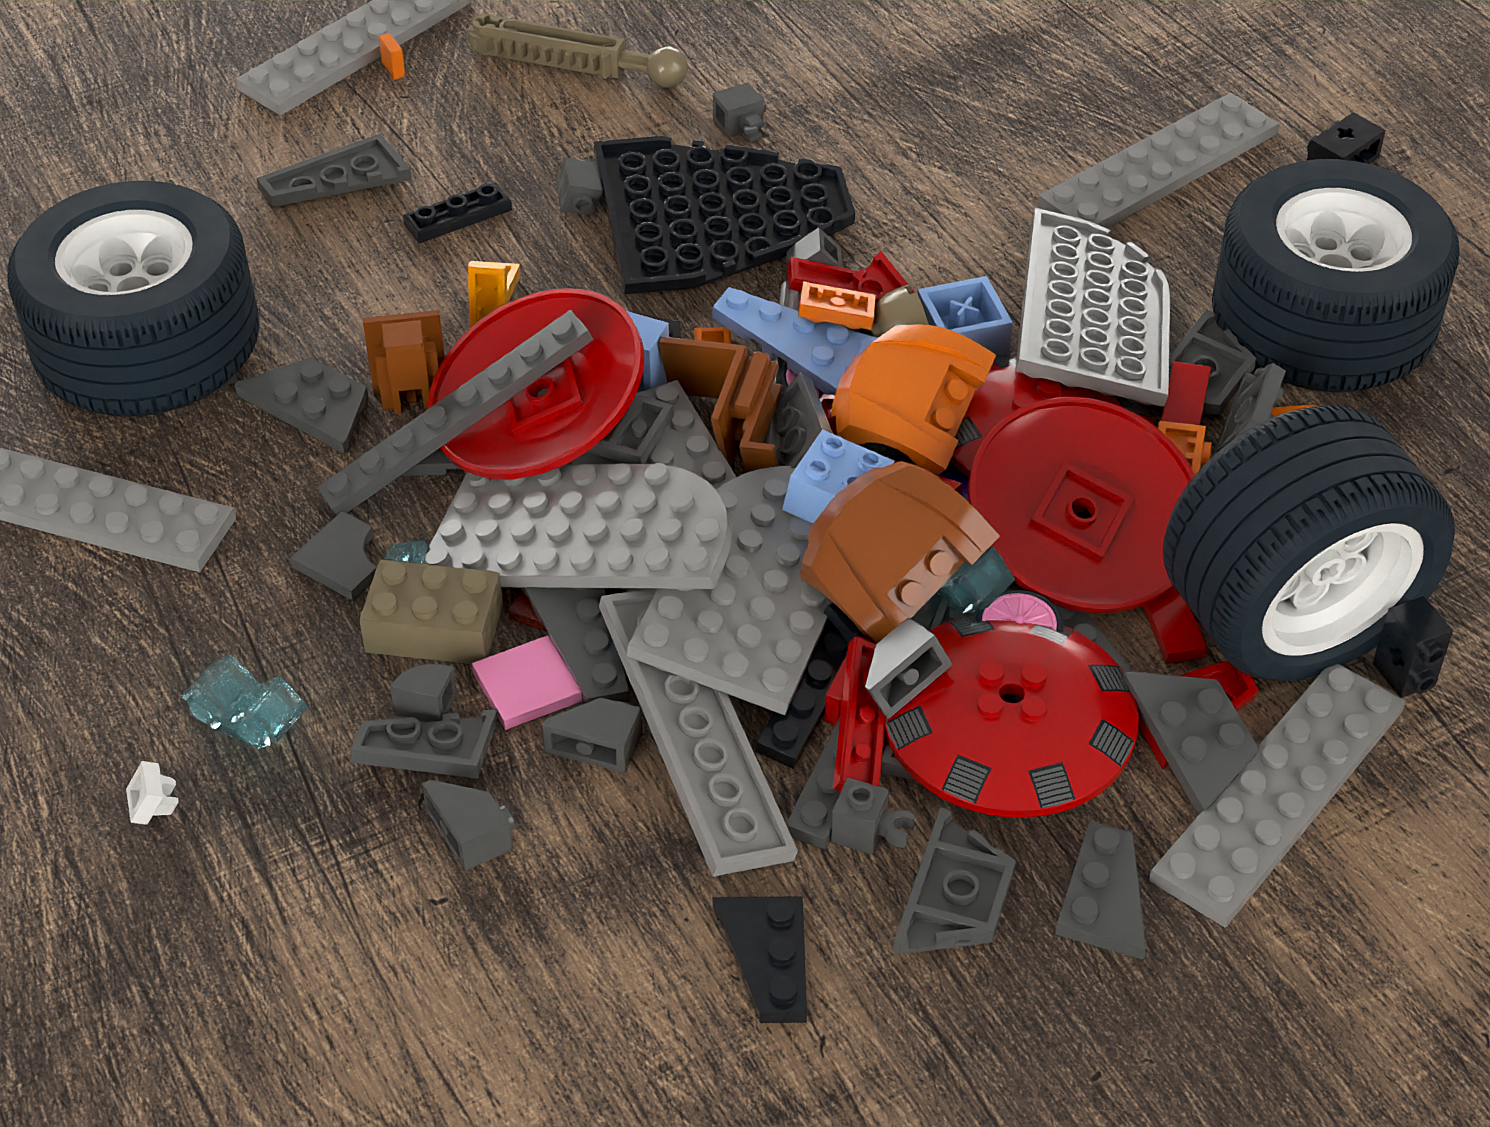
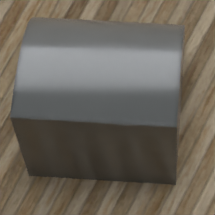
M819 227L799 240L787 251V265L791 257L843 268L841 247Z
M424 664L408 669L399 675L390 686L394 714L415 717L418 720L427 722L443 720V714L448 713L457 695L454 668L443 664Z

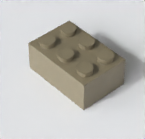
M379 559L359 619L365 653L472 664L489 657L503 607L500 572Z

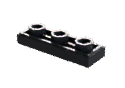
M496 182L488 183L460 195H452L441 202L429 206H421L415 211L403 215L405 227L420 244L511 211L512 201Z

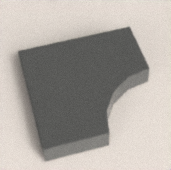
M341 511L290 557L291 567L353 601L372 583L377 568L376 565L367 559L365 554L366 546L374 537L373 527Z

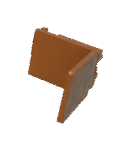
M439 310L363 318L374 396L381 395L383 410L394 409V414H399L402 412L401 398L407 397L408 404L417 403L416 396H423L424 409L427 410L433 379L445 358Z
M660 337L658 346L667 383L678 380L686 395L718 399L711 416L718 450L722 452L730 467L733 464L738 447L740 448L745 472L778 467L776 447L773 444L763 443L783 390L782 384L773 383L779 368L778 362L771 361L769 353L754 352L753 357L748 356L745 345Z

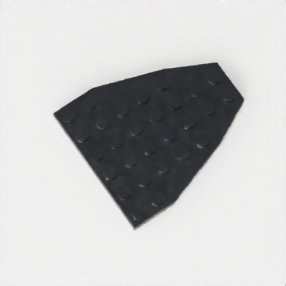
M667 136L594 141V155L599 165L602 192L624 294L697 288L787 256V251L795 243L818 227L830 236L853 225L855 222L856 213L842 168L826 163L818 164L813 160L801 157L798 163L779 160V152L725 144L724 149L713 150L704 147V141L693 140L692 147L672 144V137Z

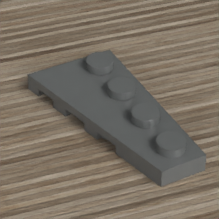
M377 134L256 179L260 192L272 207L408 181L412 180L409 166L383 136Z
M520 587L524 595L529 598L539 622L543 623L552 643L582 691L584 702L588 703L598 698L616 702L629 701V690L623 664L599 609L601 596L606 595L605 589Z

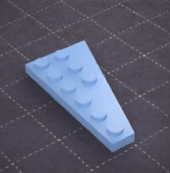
M730 287L715 303L712 311V319L742 339L752 338L762 345V352L769 353L771 358L776 355L787 362L789 370L797 375L801 372L812 379L814 386L825 394H836L840 378L855 356L877 339V337L848 329L842 325L830 322H812L807 318L798 317L797 310Z

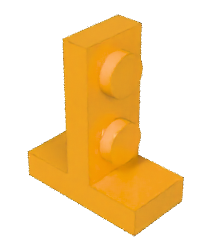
M470 261L468 265L469 329L485 316L509 302L520 279V264Z

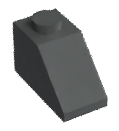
M908 617L876 644L865 687L883 715L889 719L953 664L935 635Z
M598 698L545 719L542 725L545 753L625 773L642 736L641 707L633 706L623 701L616 702Z
M433 780L422 783L426 811L465 871L513 849L511 830L515 829L513 817L505 805L498 806L490 792Z

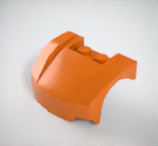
M918 324L893 327L855 356L841 376L831 416L836 417L837 436L857 445L878 443L898 449L908 455L917 466L939 475L946 470L959 441L955 438L975 390L985 382L996 354L964 335L938 326Z

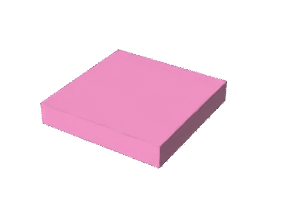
M548 635L472 663L473 674L492 708L497 709V717L505 730L582 702V691Z

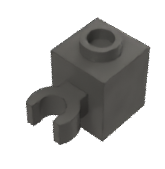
M748 82L713 93V121L727 138L744 134L748 142L762 139L758 129L763 127V113L766 112V103L760 93H757Z
M565 157L556 181L560 211L586 215L594 214L599 200L605 204L598 162Z
M847 777L833 808L831 842L873 855L880 837L883 836L891 845L905 848L908 841V833L896 828L904 827L913 830L915 815L906 810L889 812L888 789Z

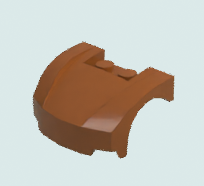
M900 461L882 468H873L863 473L833 497L813 523L807 535L809 542L801 562L802 570H800V576L802 581L819 590L839 607L858 627L866 639L877 644L908 617L911 619L964 563L973 565L1000 535L962 495L938 476L917 465Z

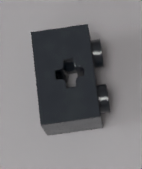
M1352 112L1342 120H1337L1322 133L1316 134L1311 138L1307 145V160L1338 159L1370 164L1380 156L1386 130Z
M1424 596L1389 608L1372 664L1400 698L1414 693H1425L1436 686L1453 630Z

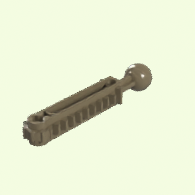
M492 14L475 16L469 28H466L468 43L472 45V49L481 55H491L603 76L605 79L607 77L619 79L624 69L648 73L649 78L662 88H674L686 78L688 69L686 57L674 47H660L652 54L625 50V39L619 38V36L611 37L499 17Z

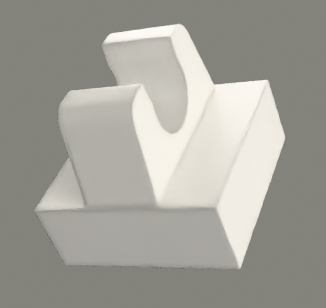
M142 761L126 788L131 823L148 825L154 815H171L179 802L176 797H168L176 786V781L173 778L160 775L159 763Z

